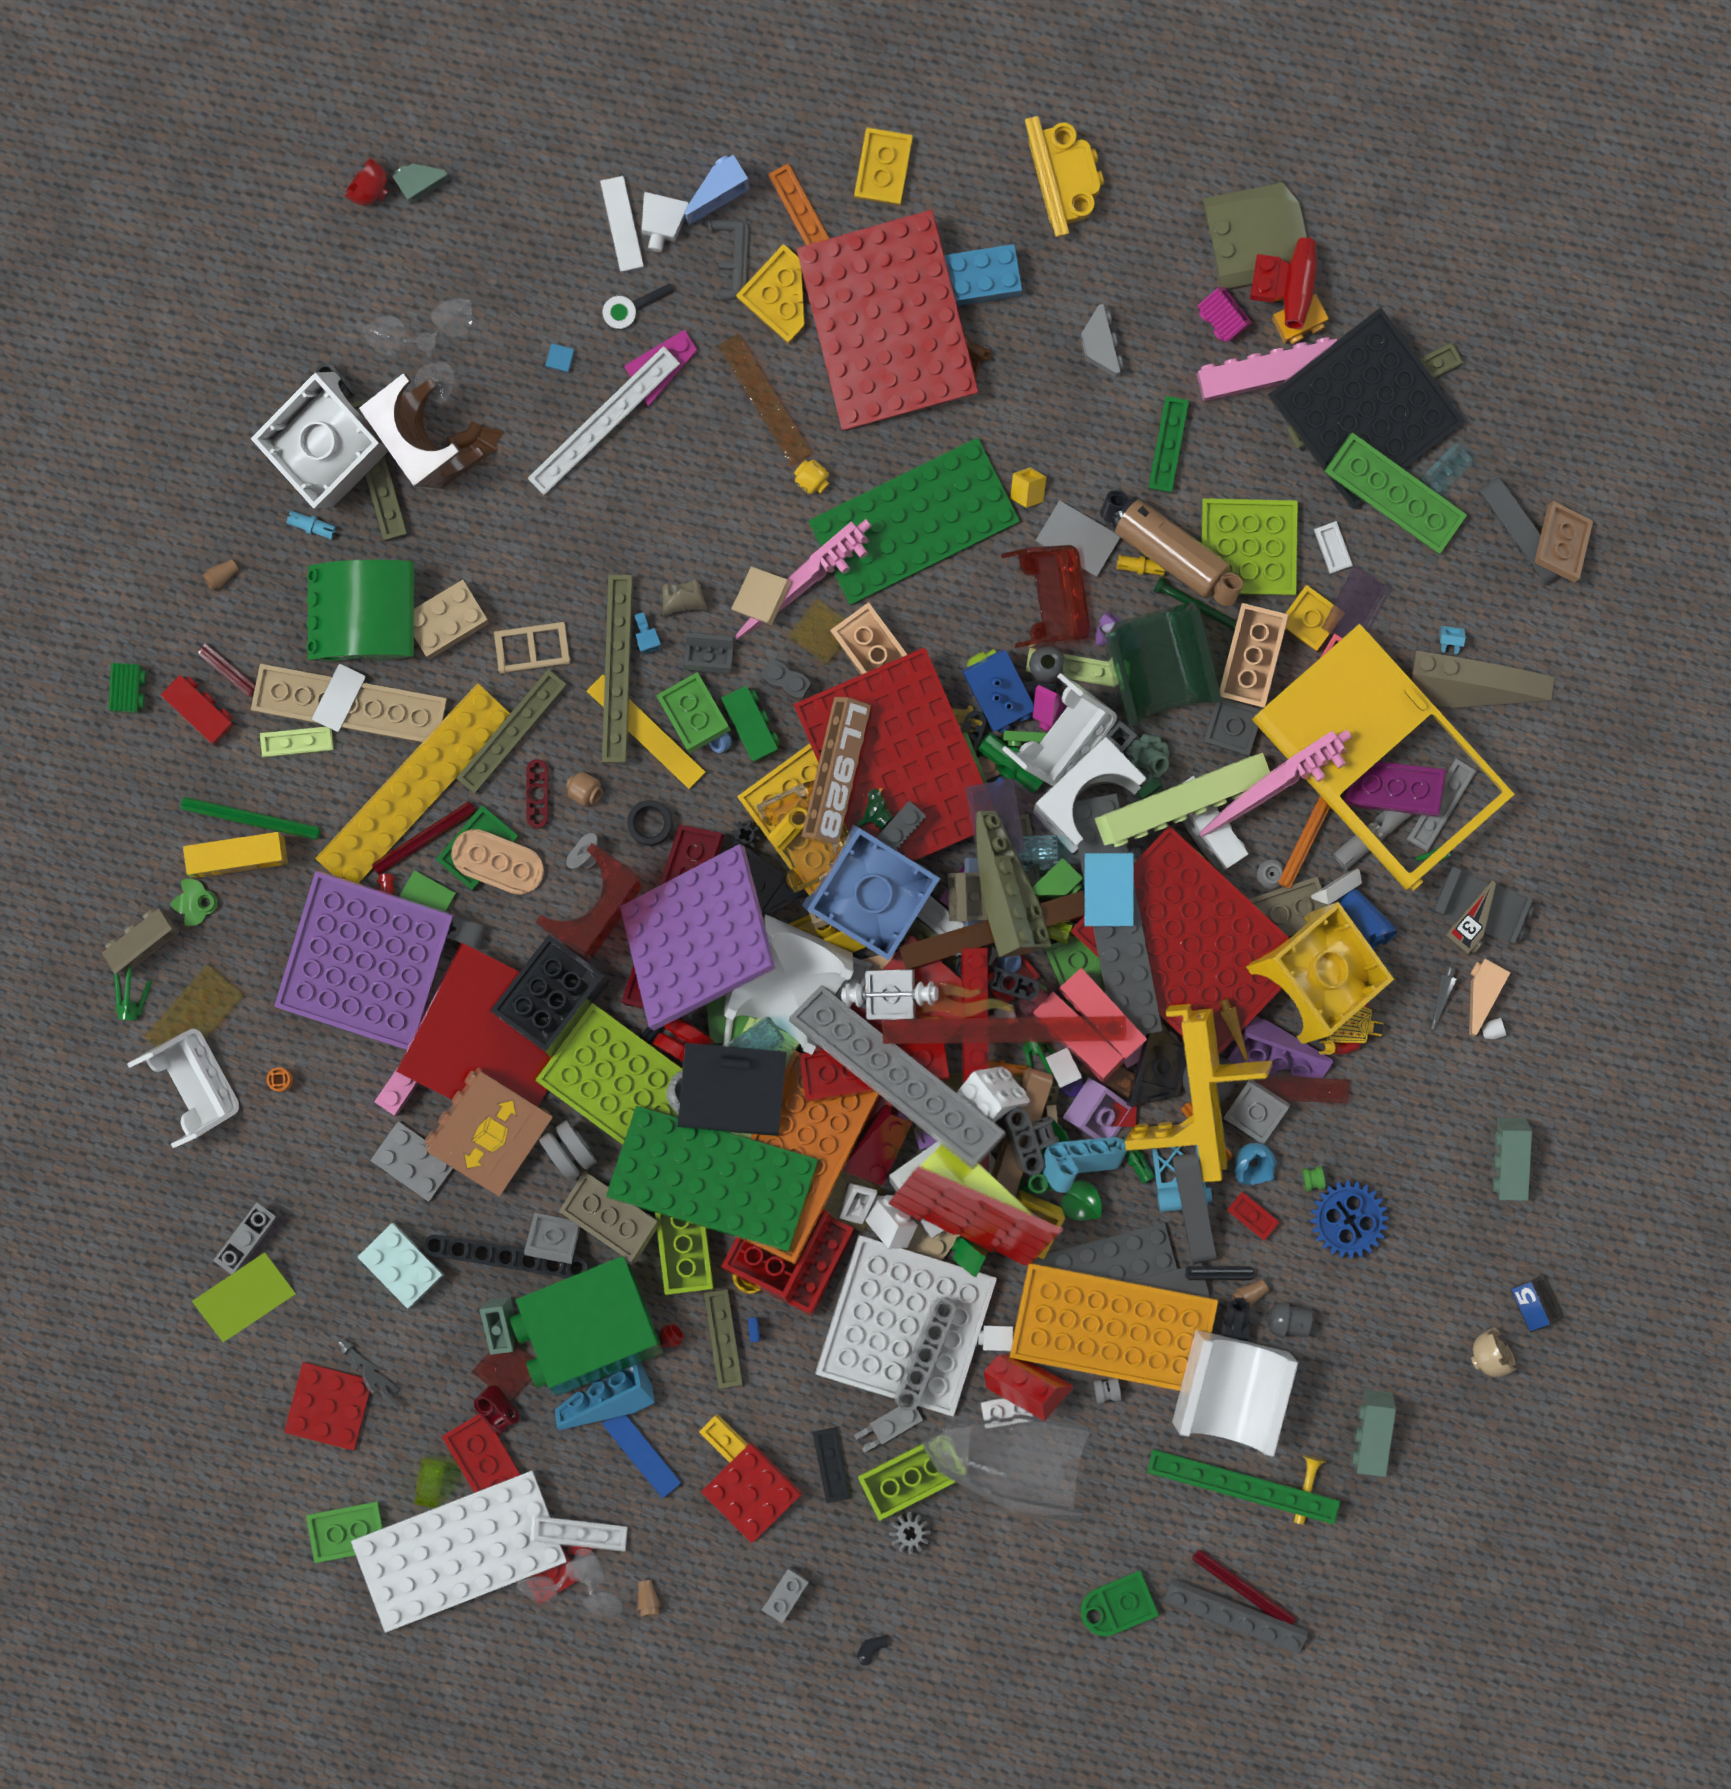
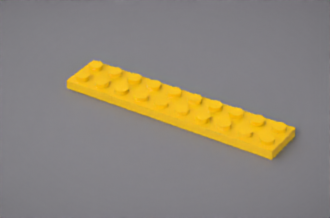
M477 683L315 859L334 876L359 883L373 868L372 864L390 850L462 772L510 713Z

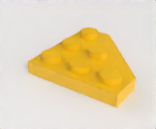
M783 244L738 292L736 298L788 344L804 328L803 290L799 257Z

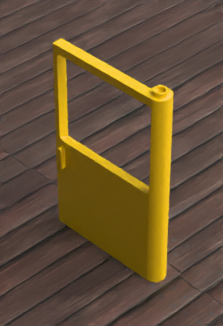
M1361 624L1357 625L1252 719L1287 759L1292 758L1331 731L1337 736L1346 729L1348 730L1352 738L1342 744L1347 752L1340 754L1346 765L1338 769L1333 760H1330L1328 765L1320 767L1326 776L1324 780L1317 782L1312 773L1308 775L1309 777L1306 780L1405 890L1410 888L1414 891L1424 882L1421 879L1424 874L1515 795ZM1432 715L1500 789L1501 794L1412 873H1408L1341 799L1340 794L1428 716Z

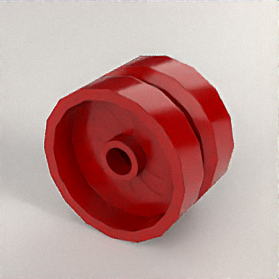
M676 1019L664 1025L666 1030L674 1034V1037L671 1038L664 1033H658L652 1044L683 1062L685 1042L713 1045L715 1041L687 1021L683 1020L682 1022Z

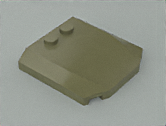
M1284 183L1202 199L1216 261L1220 287L1224 286L1226 290L1252 285L1257 254L1280 257L1285 262L1290 263L1297 240L1307 237L1300 203Z

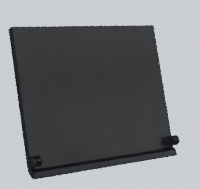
M685 1042L677 1127L779 1136L787 1051Z

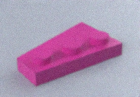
M685 330L624 366L631 378L663 346L680 363L644 398L648 407L697 352L696 347Z

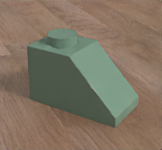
M413 163L409 166H401L395 171L396 174L393 175L394 181L409 204L449 180L445 170Z
M511 1297L489 1299L480 1308V1314L490 1355L513 1352L515 1333L510 1317L515 1314Z

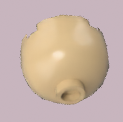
M1491 1328L1477 1337L1474 1341V1356L1471 1357L1474 1367L1477 1370L1481 1369L1486 1375L1502 1377L1516 1371V1368L1512 1367L1516 1365V1362L1508 1344L1505 1346L1499 1340L1498 1336L1501 1333L1496 1328Z

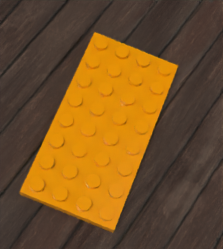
M1029 1263L1009 1356L1014 1359L1180 1391L1195 1331L1200 1330L1212 1333L1218 1300Z

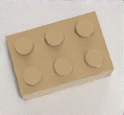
M464 580L459 581L414 609V638L428 660L490 624Z

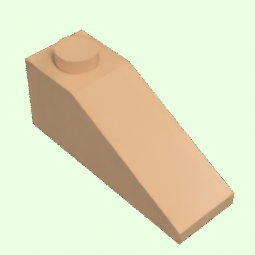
M1487 959L1482 960L1481 963L1476 962L1470 972L1473 978L1471 980L1469 1035L1473 1037L1479 1032L1510 974L1507 970Z

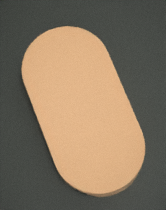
M471 829L463 832L453 843L451 851L453 863L466 876L517 895L526 894L534 890L543 879L544 868L542 861L537 853L527 847L480 829Z

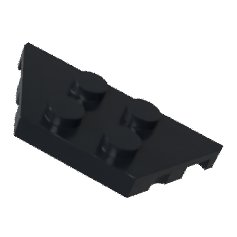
M733 839L731 842V848L739 844H742ZM742 845L746 851L763 918L765 914L769 916L776 910L784 908L791 902L808 894L803 887Z
M1162 1022V1031L1146 1034L1145 1038L1147 1040L1142 1047L1127 1105L1130 1107L1146 1102L1160 1101L1162 1098L1176 1097L1180 1094L1183 1074L1187 1066L1185 1045Z

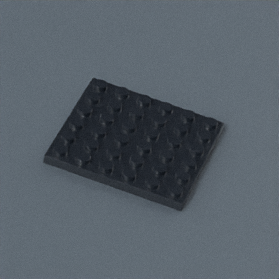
M1381 307L1267 395L1323 471H1325L1350 433H1354L1398 466L1405 469L1465 422ZM1328 476L1351 509L1363 501Z

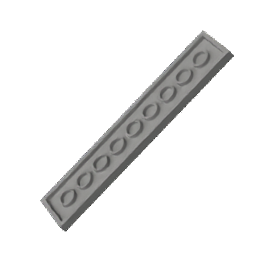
M822 985L789 1017L790 1023L970 1168L974 1169L1005 1136V1132L852 1009L847 1007Z

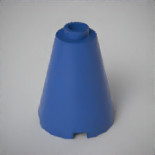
M1358 889L1351 890L1338 900L1373 951H1375L1374 947L1383 943V946L1386 945L1397 935L1398 932L1395 926Z

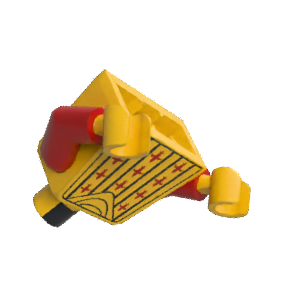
M1367 1003L1332 1035L1326 1037V1040L1319 1042L1323 1043L1326 1047L1325 1051L1319 1052V1054L1346 1055L1356 1051L1361 1047V1044L1366 1043L1368 1034L1381 1037L1384 1023L1371 1020L1372 1010L1368 1008Z

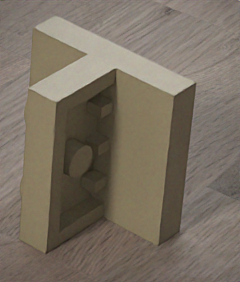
M979 872L947 873L949 921L987 920Z

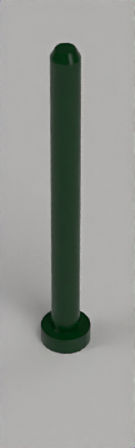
M1160 576L1153 589L1155 593L1158 594L1161 591L1235 630L1236 620L1166 584V579Z

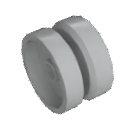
M565 1120L557 1126V1133L562 1142H559L552 1133H547L539 1141L564 1177L571 1182L580 1175L579 1169L574 1163L575 1160L587 1170L595 1165L597 1161L580 1133L575 1131L571 1124Z

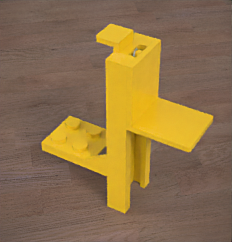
M1191 1004L1169 1006L1166 1010L1167 1017L1183 1015L1182 1029L1193 1115L1180 1124H1172V1122H1161L1158 1126H1149L1146 1123L1137 1124L1128 1134L1125 1140L1126 1150L1198 1145L1202 1182L1221 1181L1223 1178L1222 1170H1227L1228 1163L1217 1082L1267 1078L1273 1066L1272 1061L1220 1065L1213 1009L1191 1011Z

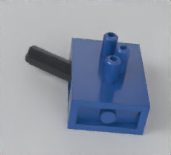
M1004 649L961 670L993 732L996 730L998 733L1009 729L1011 727L1010 723L1019 719L1021 722L1032 716L1031 712L1034 710V705L1029 695H1035L1038 685L1055 693L1057 690L1055 682L1021 681L1009 655Z

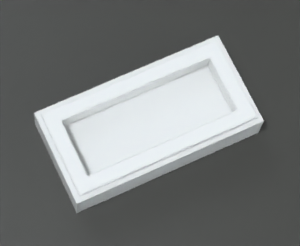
M1337 521L1314 529L1330 574L1353 566Z

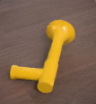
M1303 1455L1302 1457L1307 1462V1472L1302 1490L1311 1492L1318 1468L1323 1463H1327V1461ZM1295 1514L1294 1522L1304 1525L1306 1517Z

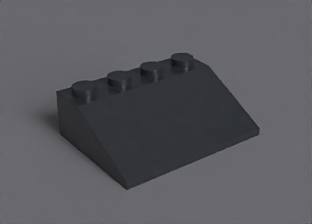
M548 934L490 1011L552 1058L590 1005L595 1002L610 981L605 975Z

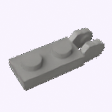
M896 1407L869 1423L870 1426L854 1436L857 1440L865 1437L872 1430L875 1432L877 1439L868 1442L862 1447L865 1453L880 1443L884 1444L923 1419L917 1408L907 1412Z

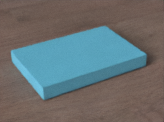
M1085 853V926H1133V853Z

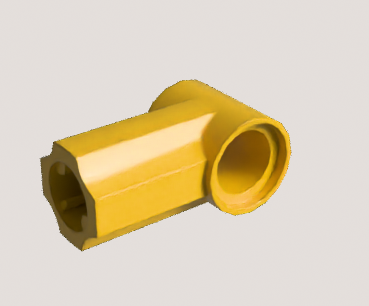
M797 805L791 808L789 813L767 836L782 851L804 827L805 821L802 823L794 822L792 819L793 813L801 811L806 816L808 811L806 807Z

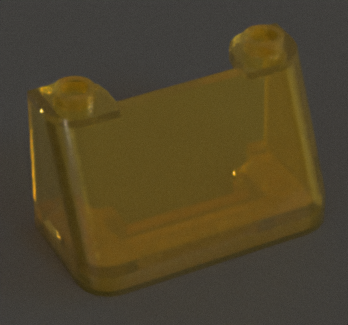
M815 780L802 783L756 805L760 820L769 826L775 825L776 827L794 806L801 805L808 809ZM796 811L793 813L792 819L796 823H802L805 821L806 816L803 812ZM844 823L838 845L823 844L801 837L802 829L784 848L793 867L788 871L787 883L794 893L822 882L846 841L848 833Z

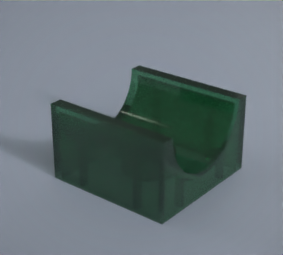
M1192 602L1099 627L1121 714L1129 726L1137 725L1143 718L1169 708L1192 703L1209 702L1214 704L1222 701L1200 610Z

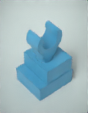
M644 612L635 615L640 633L635 635L641 654L645 655L662 649L655 628L649 630Z

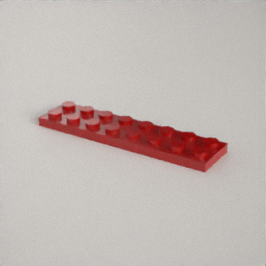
M480 1414L441 1436L474 1493L521 1475L499 1436L491 1430ZM563 1545L561 1546L567 1562L524 1578L539 1604L581 1579Z

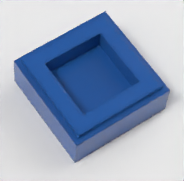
M748 1318L750 1342H759L758 1318Z

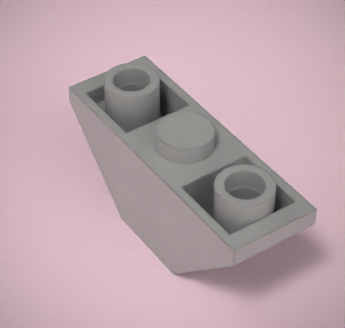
M1101 304L1098 305L1081 333V342L1086 361L1113 377H1119L1120 370L1123 369L1121 356H1116L1114 348L1118 346L1115 333H1110L1108 325L1112 324L1109 310L1105 311L1104 305Z
M256 1203L213 1261L231 1275L235 1273L261 1243L276 1216L259 1203Z

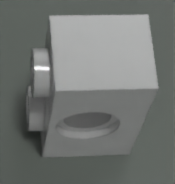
M788 1568L762 1611L783 1623L809 1580Z

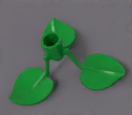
M1052 1118L1053 1122L1051 1125L1055 1136H1058V1142L1069 1141L1064 1129ZM1047 1147L1040 1149L1042 1157ZM1041 1171L1038 1175H1033L1027 1185L1022 1176L1017 1192L1020 1189L1031 1194L1028 1189H1031L1034 1193H1043L1047 1189L1049 1191L1054 1189ZM1075 1181L1070 1190L1066 1192L1067 1194L1062 1198L1063 1212L1069 1218L1078 1221L1099 1219L1102 1214V1202L1098 1191L1087 1181Z

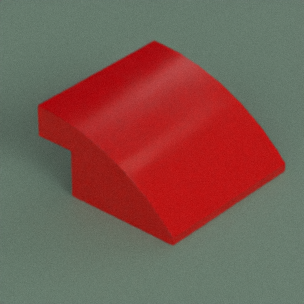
M823 1209L796 1264L736 1237L721 1267L772 1297L813 1317L856 1231L853 1227L834 1219L828 1211Z

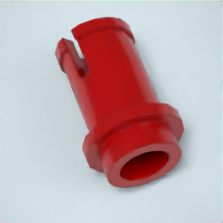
M393 874L379 875L377 882H379L380 891L395 895L394 881H396V878H393Z

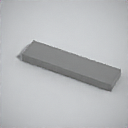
M1458 759L1454 760L1446 773L1439 817L1421 815L1406 839L1407 841L1425 852L1429 850L1476 770Z

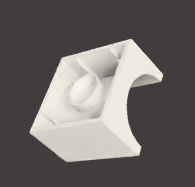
M335 372L314 373L251 438L314 509L333 507L389 451L370 423L345 398L338 385L341 378Z
M1196 1330L1172 1423L1180 1435L1189 1436L1190 1434L1198 1433L1218 1436L1246 1444L1266 1455L1274 1456L1298 1362L1289 1351Z

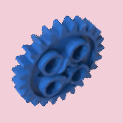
M1345 1181L1343 1188L1337 1182L1335 1185L1336 1190L1328 1186L1327 1191L1329 1194L1326 1195L1320 1192L1319 1195L1323 1200L1321 1202H1313L1318 1206V1209L1310 1210L1312 1214L1316 1215V1218L1309 1220V1222L1315 1223L1317 1226L1311 1232H1319L1320 1234L1315 1240L1324 1241L1322 1249L1330 1246L1331 1255L1338 1250L1339 1258H1342L1345 1252H1347L1349 1259L1353 1258L1354 1252L1359 1257H1362L1363 1249L1371 1253V1244L1375 1247L1379 1246L1376 1238L1384 1239L1380 1230L1388 1229L1387 1226L1382 1224V1221L1388 1220L1389 1217L1382 1216L1381 1214L1387 1207H1379L1378 1205L1383 1199L1375 1200L1373 1198L1376 1194L1375 1190L1367 1193L1368 1185L1359 1189L1358 1181L1354 1183L1353 1187L1350 1186L1349 1181ZM1350 1196L1356 1197L1359 1201V1205L1355 1210L1347 1207L1346 1201ZM1337 1201L1341 1202L1349 1216L1354 1215L1355 1219L1352 1222L1360 1232L1361 1238L1356 1236L1350 1224H1344L1343 1221L1346 1217L1337 1206ZM1330 1209L1336 1210L1339 1215L1338 1220L1334 1223L1329 1222L1326 1218V1213ZM1362 1217L1370 1218L1372 1226L1369 1230H1363L1360 1227L1359 1223ZM1344 1229L1349 1230L1351 1233V1240L1348 1243L1341 1242L1339 1238L1340 1232Z

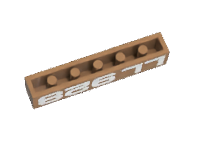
M834 697L801 837L823 844L838 845L842 835L844 817L847 813L850 792L853 788V779L858 766L861 746L864 742V733L869 720L871 705L848 697Z

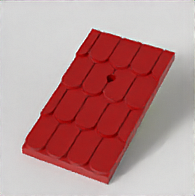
M942 1144L921 1166H918L888 1203L919 1221L924 1219L950 1234H959L991 1252L995 1250L1022 1265L1031 1264L1063 1230L1061 1227L1035 1217L981 1165L978 1164L974 1169L970 1168Z

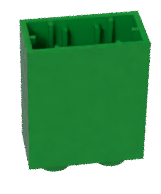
M624 1256L515 1299L520 1313L510 1317L512 1328L519 1344L531 1340L537 1358L526 1362L536 1389L548 1385V1388L555 1396L664 1353L630 1264Z

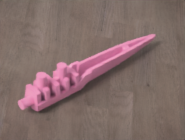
M867 519L858 526L850 522L787 578L792 583L778 612L793 602L817 581L824 578L826 572H834L835 566L838 567L842 574L848 572L850 567L843 559L847 556L849 558L853 556L852 552L854 550L860 558L867 556L868 552L862 545V543L866 544L869 542L864 532L872 527ZM749 618L736 634V640L759 627L764 622Z
M1346 729L1337 736L1333 731L1329 732L1268 773L1220 812L1200 832V837L1221 828L1261 805L1287 787L1298 782L1300 776L1302 779H1307L1308 775L1312 773L1317 782L1324 780L1326 776L1320 767L1328 765L1330 760H1333L1338 769L1345 766L1346 762L1340 754L1347 752L1342 744L1352 738L1348 730Z

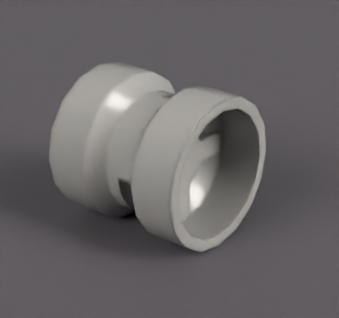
M1109 1378L1108 1381H1093L1097 1404H1103L1106 1400L1121 1401L1117 1378Z

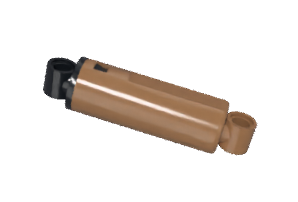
M1112 490L1108 492L1100 509V515L1108 523H1113L1111 527L1113 533L1201 597L1209 598L1213 594L1215 601L1223 606H1231L1235 603L1243 587V581L1238 575L1229 572L1230 564L1137 496L1129 500L1128 496L1121 491Z

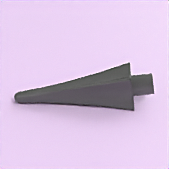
M1447 966L1445 975L1441 974L1437 1002L1431 1023L1432 1031L1436 1029L1444 1006L1458 980L1454 978L1456 968Z

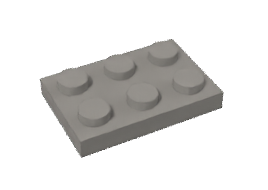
M399 1121L370 1160L428 1202L431 1201L453 1169L428 1153L425 1148V1140Z

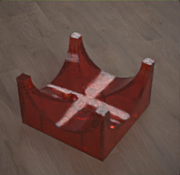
M591 843L586 851L598 863L603 880L602 891L595 906L587 914L575 920L556 921L541 914L536 921L537 924L543 927V930L589 962L621 919L620 906L635 899L645 885L639 875L593 843Z

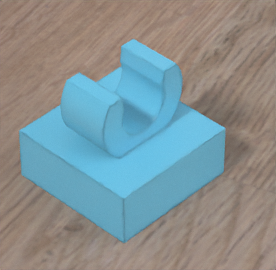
M1441 626L1439 637L1442 652L1445 653L1447 645H1454V654H1458L1459 646L1464 647L1465 629Z

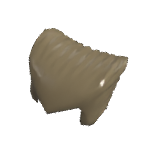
M693 579L685 584L669 585L665 583L663 585V617L681 611L708 609L703 598L701 585L697 579Z

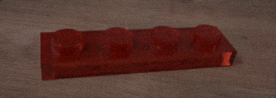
M1282 1076L1252 1079L1284 1101L1348 1104L1349 1080Z

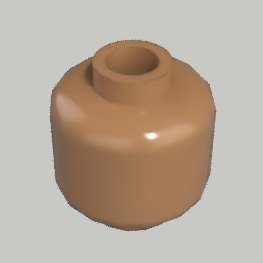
M579 772L575 776L572 775L566 783L568 797L585 807L595 805L603 793L600 780L586 772Z

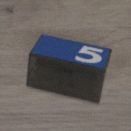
M1545 1273L1510 1288L1530 1333L1565 1318Z

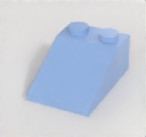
M734 155L730 157L723 156L715 162L716 165L712 167L685 209L688 225L750 190L748 178Z

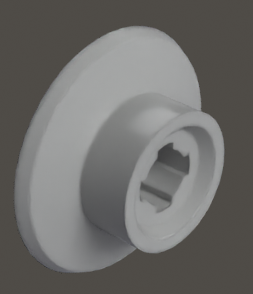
M589 833L580 839L567 856L566 864L568 868L576 869L582 866L587 869L595 864L600 856V850L597 848L598 838L596 834Z

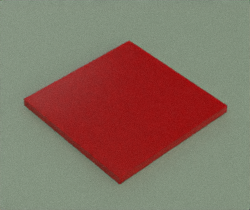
M461 943L396 1072L452 1100L454 1095L458 1091L462 1092L466 1086L465 1080L471 1071L475 1072L479 1067L483 1073L539 1107L547 1089L535 1080L548 1064L551 1057L490 1011L518 975L519 971Z

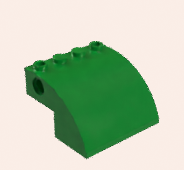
M346 560L308 565V643L306 646L308 660L337 662L363 658L385 661L414 656L413 561Z

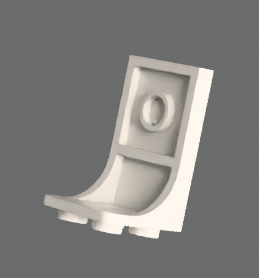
M1004 1067L974 1071L957 1091L960 1097L993 1123L1007 1112L1017 1107L1027 1106L1030 1102L1025 1090L1017 1084L1010 1071Z

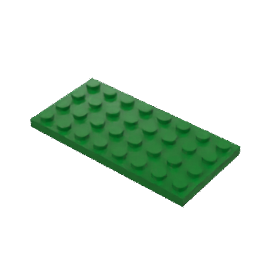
M978 437L808 520L820 547L850 522L858 526L867 519L872 527L864 532L869 542L866 544L862 543L868 552L867 556L860 558L854 550L852 552L853 556L850 558L847 556L843 559L850 567L848 572L842 574L837 566L834 567L835 571L833 573L850 606L1020 523Z
M639 1106L635 1107L606 1194L608 1199L781 1251L790 1252L819 1163L818 1159L724 1131L677 1127V1117Z

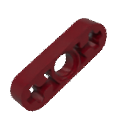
M540 759L530 761L526 767V819L528 824L535 829L543 828L548 823V767ZM535 764H539L540 768H544V772L539 774V780H545L544 785L541 783L530 785V780L535 781V774L531 772V769L535 768ZM537 787L542 788L544 791V797L539 801L531 798V791ZM545 803L544 808L539 807V813L544 816V820H540L539 824H535V821L531 820V816L535 815V807L530 808V804L541 805Z

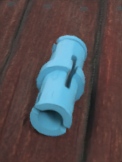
M294 510L290 511L289 515L291 517L288 516L287 518L288 525L304 529L308 534L315 533L329 540L333 539L334 535L332 534L335 533L337 526L317 520V517L313 515L309 517Z

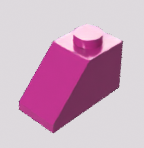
M1038 685L1035 691L1033 718L1039 723L1038 727L1048 733L1068 706L1062 702V698L1057 693Z

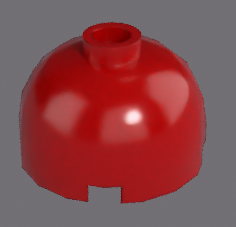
M370 157L363 164L365 168L361 169L360 172L358 171L344 194V197L357 205H371L376 200L381 202L388 192V189L385 188L388 180L386 171L378 162Z

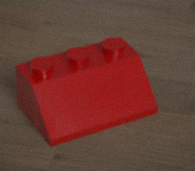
M1010 1353L997 1355L984 1371L986 1389L1043 1421L1051 1415L1073 1388L1072 1384L1030 1361L1010 1358Z

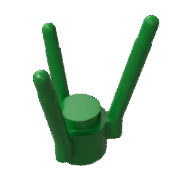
M128 966L124 1000H121L119 975L114 973L116 1013H118L117 1019L136 1021L137 1015H142L143 1006L152 981H147L139 1004L136 1006V1001H130L132 968Z
M1039 1031L1023 1039L1025 1046L1022 1049L1026 1056L1027 1066L1033 1068L1030 1053L1033 1056L1039 1055L1047 1072L1054 1076L1043 1052L1046 1049L1051 1055L1056 1052L1049 1044L1046 1036L1042 1037Z

